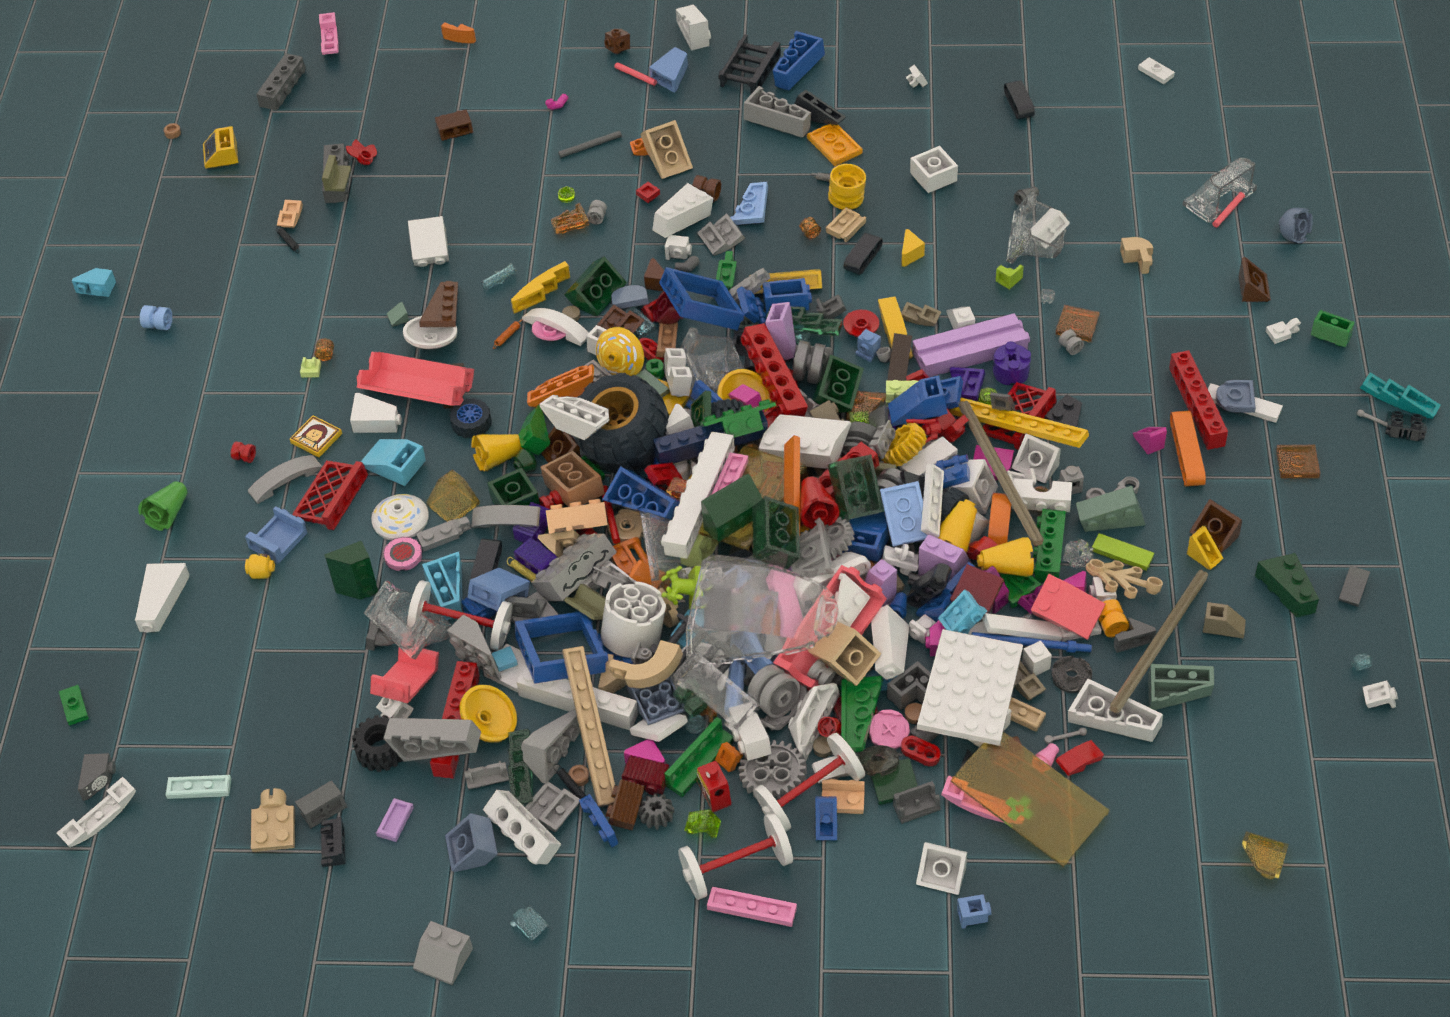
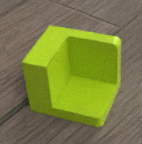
M1020 264L1013 270L1000 265L996 269V282L1011 289L1023 278L1024 266Z

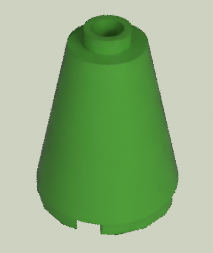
M174 481L143 499L138 506L140 516L143 514L145 517L144 522L159 531H163L166 528L169 529L187 496L186 486L181 482Z

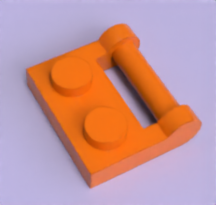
M638 537L613 546L617 553L611 557L614 565L629 575L632 566L637 563L630 549L635 550L641 561L655 568L653 561L649 560L641 547V541Z

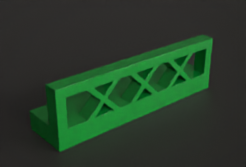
M716 717L665 772L666 787L679 796L683 797L697 782L698 767L716 761L715 758L722 743L728 742L731 745L734 742L733 736L722 729L721 719Z

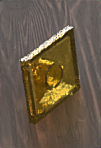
M452 469L438 479L426 504L448 522L463 517L479 505L480 501L466 480Z
M1246 831L1242 846L1257 872H1260L1265 878H1279L1289 844Z

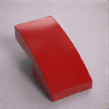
M1090 740L1065 752L1056 759V762L1070 776L1084 771L1086 765L1101 761L1104 754Z

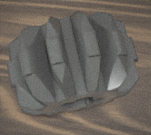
M655 793L652 798L647 795L646 801H641L638 810L642 824L647 823L649 829L655 826L658 830L660 825L666 828L667 822H672L674 807L672 806V801L666 799L664 794L658 797Z

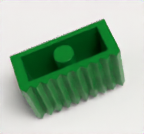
M1320 310L1314 320L1311 335L1320 340L1332 342L1337 346L1346 347L1351 339L1355 322Z

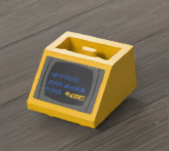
M232 126L215 129L203 143L205 168L238 163L237 141Z

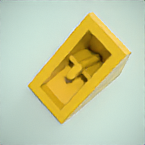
M909 229L905 230L901 265L903 267L923 257L925 251V243Z
M1202 526L1190 536L1187 555L1205 568L1211 570L1224 559L1205 526Z

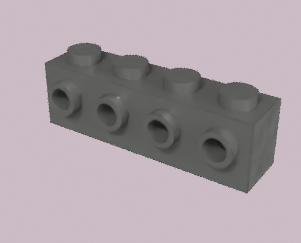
M284 54L256 94L260 107L278 110L280 105L283 104L284 99L290 94L291 89L298 82L300 76L305 72L306 66L303 57Z
M344 143L324 145L323 173L329 155H336L338 165L349 166L347 161L349 160V154L345 150ZM348 185L344 192L325 191L324 186L322 187L325 203L346 202V195L349 194Z

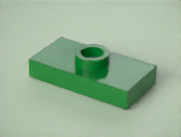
M79 685L59 691L69 726L89 719Z

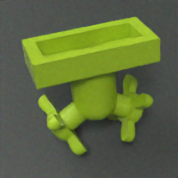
M695 565L689 573V579L677 576V572L683 569L681 566L666 571V575L661 580L663 582L670 578L672 585L666 588L668 593L663 592L662 597L677 605V599L681 600L683 598L680 594L689 595V610L697 611L704 603L703 566Z

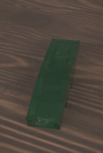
M791 306L795 330L819 335L839 336L843 326L842 319H824L823 313H806L805 307Z
M529 729L508 732L510 749H508L510 793L521 804L533 802V771L523 761L521 746L531 733Z

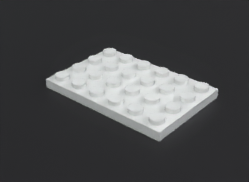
M943 629L918 719L917 729L1000 746L1023 645Z

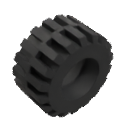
M376 715L373 719L367 718L366 722L359 724V728H355V735L352 736L354 750L359 763L364 768L368 767L370 771L374 769L377 772H381L382 769L388 771L390 767L393 766L395 768L398 766L397 762L403 761L388 743L379 747L372 746L375 742L384 740L389 721L386 715L382 717Z

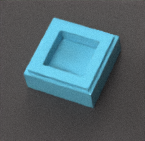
M511 646L492 653L499 672L518 665Z

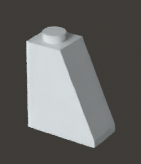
M355 393L350 422L353 433L397 432L398 425H401V414H398L397 407Z

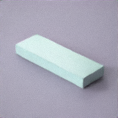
M231 776L168 777L166 797L167 799L229 796Z

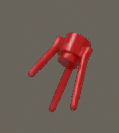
M935 418L929 420H906L907 423L924 424L921 428L925 431L926 436H928L925 443L938 439L937 435L941 434L940 422Z

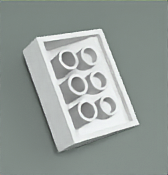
M780 414L765 431L759 445V451L764 462L784 464V444L795 435L800 437V466L830 469L840 457L851 422Z

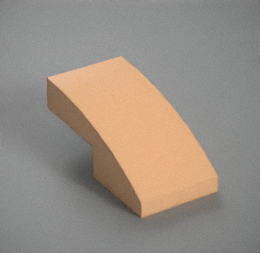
M285 200L283 211L280 210L278 227L294 228L296 226L303 206L302 201Z

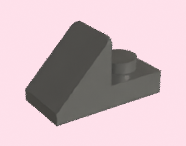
M1127 618L1129 629L1115 635L1113 647L1118 653L1149 644L1155 637V627L1132 618Z

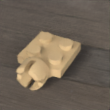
M273 788V795H270V789L264 790L261 793L260 807L251 809L252 852L295 848L294 806L286 805V794L283 790Z

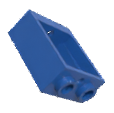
M805 278L769 281L762 284L766 314H769L772 304L790 302L791 312L809 310V303H812L809 284L806 285Z

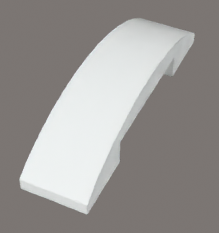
M535 308L522 317L523 321L532 325L534 322L539 321L566 333V340L579 346L587 341L588 331L578 322L558 311Z
M123 777L106 790L109 795L77 822L72 819L57 832L58 836L69 847H73L95 835L107 826L129 803L136 790Z

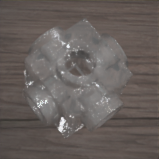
M1082 539L1070 541L1064 549L1065 555L1063 560L1069 562L1068 565L1077 569L1085 567L1094 557L1092 553L1094 548L1089 546V542ZM1079 550L1083 551L1081 556H1079Z

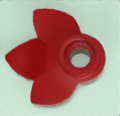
M357 139L353 141L351 146H346L348 154L355 157L363 165H370L373 158L377 155L374 145L364 147Z

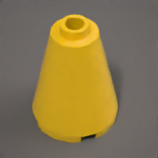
M478 434L473 436L471 447L475 448L476 454H473L475 463L479 470H483V472L515 457L521 449H524L521 447L518 434Z
M966 499L964 502L959 501L941 523L938 539L964 549L967 553L977 509L974 507L975 503Z
M1022 537L982 550L980 555H977L978 567H981L984 571L993 566L998 573L1025 577L1031 576L1034 569V558H1031L1030 552H1033L1031 541L1028 537Z

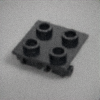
M1397 410L1387 411L1385 434H1388L1389 437L1398 438L1401 429L1400 438L1402 439L1404 430H1407V440L1411 431L1410 440L1420 442V440H1424L1425 433L1427 432L1426 417L1415 413L1412 415L1404 414Z

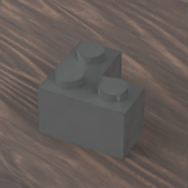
M917 661L906 669L904 673L898 675L887 684V698L900 710L915 699L923 704L931 673Z

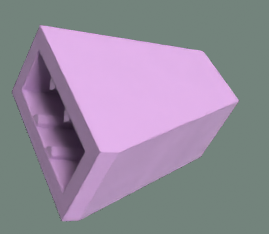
M790 302L772 304L765 323L782 358L788 360L794 357L796 348Z
M883 559L868 571L865 579L866 583L870 585L874 583L883 589L882 593L887 599L882 607L892 602L896 596L897 569Z

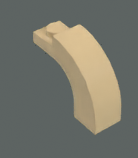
M660 640L654 656L647 662L634 665L611 659L609 668L614 677L625 679L628 687L647 688L666 680L678 667L683 652L680 645Z

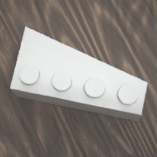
M1087 679L1068 710L1069 723L1153 742L1162 727L1163 714L1130 698L1119 713L1111 712L1109 707L1117 692Z

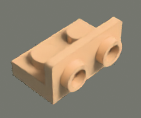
M837 779L822 780V796H837V813L864 814V781H855L854 779L849 781Z

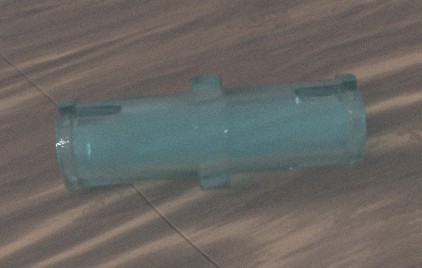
M509 264L500 271L496 270L493 275L481 281L482 284H485L483 285L484 289L488 291L493 286L504 283L505 279L517 273L516 270H513L515 267Z

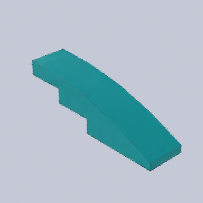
M1371 372L1360 386V389L1377 399L1413 414H1420L1430 419L1434 418L1441 406L1410 385L1404 388L1390 378L1385 382Z

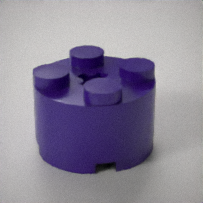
M1009 341L999 347L994 353L993 360L995 379L1004 385L1016 382L1024 383L1030 373V351L1013 341Z

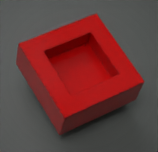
M647 182L636 190V195L649 203L660 195V189Z

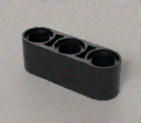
M1019 80L1005 83V96L1017 119L1033 117L1035 115L1034 105L1023 82Z
M867 232L864 233L846 257L843 268L861 275L880 251L883 239Z
M481 539L471 579L498 568L502 553V540Z
M943 563L936 564L912 584L907 596L908 604L912 607L920 608L943 591L950 579L951 568Z

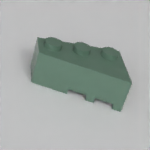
M1132 486L1076 503L1079 518L1085 532L1145 525L1142 510Z
M1151 664L1148 673L1149 708L1158 710L1211 696L1214 687V667Z

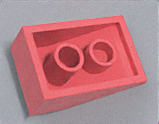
M1048 574L1031 611L1033 615L1088 640L1106 604L1075 586Z

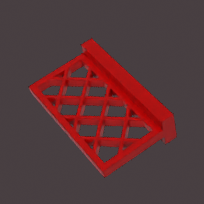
M1016 382L1008 393L1012 397L1013 402L1016 401L1017 403L1015 410H1020L1023 414L1043 419L1057 403L1056 390L1048 387L1045 391ZM1018 389L1026 391V393L1016 395ZM1036 395L1042 396L1041 398L1036 400L1032 399V397ZM1029 398V402L1020 404L1019 400ZM1033 407L1031 411H1023L1024 408ZM985 424L983 426L987 436L1012 443L1015 449H1020L1025 437L1024 433L1015 431L1011 437L1005 435V433L1013 430L999 427V429L992 431L989 428L994 425Z
M326 461L292 515L300 517L307 522L324 524L327 529L334 530L368 476L363 462L356 461L352 465ZM330 467L337 469L333 472L326 474ZM348 470L350 471L348 475L342 477V473ZM340 475L339 479L332 482L329 481V479ZM327 480L328 484H325L318 488V485L320 483ZM341 484L340 488L333 490L334 486ZM331 488L332 492L321 496V492ZM317 494L319 495L318 498H316V499H314V500H312V501H309V499H310L312 496L317 495ZM333 497L331 502L327 504L324 503L325 500ZM322 502L323 506L312 509V506ZM310 508L309 512L301 514L303 510ZM324 511L321 517L315 516L316 514Z

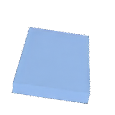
M916 481L880 489L892 547L924 541L928 535L921 531L923 499L919 482Z

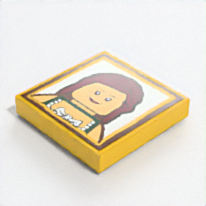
M313 415L289 440L291 444L319 458L342 435V430Z

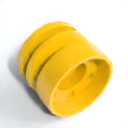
M841 164L832 169L828 200L833 206L842 210L845 208L851 210L862 204L866 183V174L863 169L853 164Z

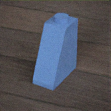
M674 47L649 67L650 77L656 79L657 84L675 93L688 67L687 53Z

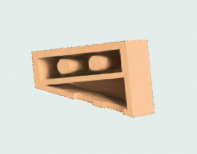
M600 499L589 500V504L581 505V501L569 503L570 507L562 508V504L550 506L551 510H546L549 534L608 525L605 502H600Z

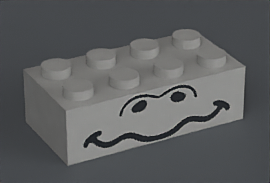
M583 534L576 539L577 543L567 547L561 557L552 560L546 570L536 574V579L531 583L537 592L546 601H563L596 571L593 568L594 566L600 568L617 553L605 534Z

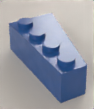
M799 31L795 32L794 39L790 40L788 49H785L783 52L784 56L779 59L773 69L776 87L790 90L825 55L823 38Z
M621 466L602 499L616 506L667 520H673L675 507L680 504V501L633 471Z

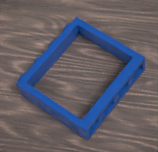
M665 268L659 283L680 317L738 330L741 321L743 322L744 314L722 281ZM686 291L714 297L719 306L694 301Z
M573 612L515 621V639L534 684L567 679L568 675L564 659L540 662L530 639L533 637L582 630L593 653L585 655L590 675L606 672L608 654L603 651L602 641L598 640L597 630L593 629L591 618H588L582 612Z

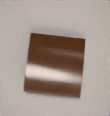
M613 305L597 326L606 330L612 327H622L634 334L643 324L644 319L630 310L626 313Z

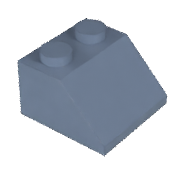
M470 813L445 835L451 870L453 872L484 866L498 855L490 818Z

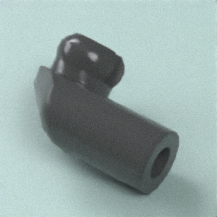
M691 256L684 263L676 262L675 270L691 272L698 266L699 258Z

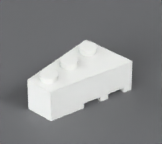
M695 5L676 9V22L691 51L709 46L711 34L708 29V20Z

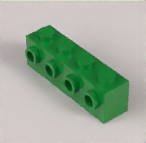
M1042 509V516L1037 518V528H1040V533L1044 539L1041 546H1034L1033 558H1037V561L1034 562L1033 574H1035V579L1038 582L1044 583L1048 574L1059 578L1066 511Z

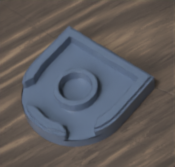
M639 285L619 288L611 296L612 304L620 309L649 304L646 289Z
M1253 380L1226 381L1217 388L1216 401L1218 405L1230 412L1255 413Z

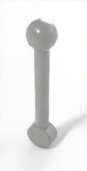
M1363 410L1357 411L1359 417L1364 416L1387 427V422L1366 414Z
M1080 728L1079 731L1054 737L1047 735L1045 743L1049 745L1055 740L1076 735L1084 736L1087 730L1086 728Z

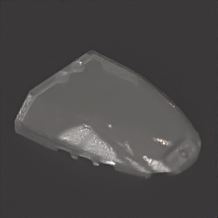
M710 555L702 560L686 625V658L689 664L733 663V660L745 659L747 662H750L753 658L766 657L770 659L772 655L785 653L789 655L815 647V643L826 636L828 638L835 629L839 615L838 604L834 595L827 587L794 571L747 558Z

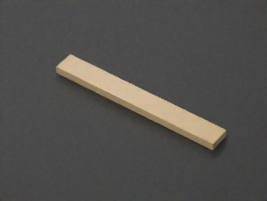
M584 647L563 649L562 653L596 803L599 808L606 807L609 804L613 805L615 798H612L611 794L615 782Z

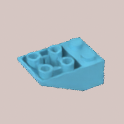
M379 439L361 462H363L366 470L405 486L424 464L426 458L423 446L410 440Z

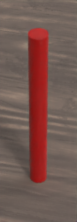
M603 485L604 493L608 490L606 485ZM603 501L605 502L612 541L614 544L620 543V537L612 504Z

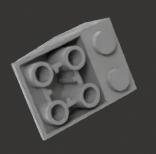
M462 615L447 630L450 637L449 641L456 650V656L462 661L466 660L477 663L478 668L483 670L486 675L500 680L501 675L478 623Z

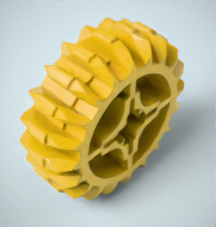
M908 423L895 431V438L892 440L889 450L884 458L881 459L883 463L893 464L898 467L913 459L926 444L925 431L916 423Z

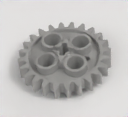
M841 517L832 525L828 526L827 524L824 526L830 556L833 560H836V555L842 556V551H848L847 546L852 545L851 541L854 540V531L850 522H847L846 519L842 520Z
M773 740L772 745H770L772 753L770 755L747 761L744 754L745 760H740L739 777L743 788L747 789V793L753 792V789L761 784L768 789L773 797L777 796L779 799L781 795H785L795 786L801 784V781L806 780L805 774H807L803 754L799 753L797 747L792 749L791 743L785 746L784 741L776 745V741Z

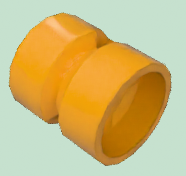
M1115 599L1104 601L1106 605L1098 620L1107 637H1115L1116 634L1127 631L1129 623L1125 614H1123L1119 601Z

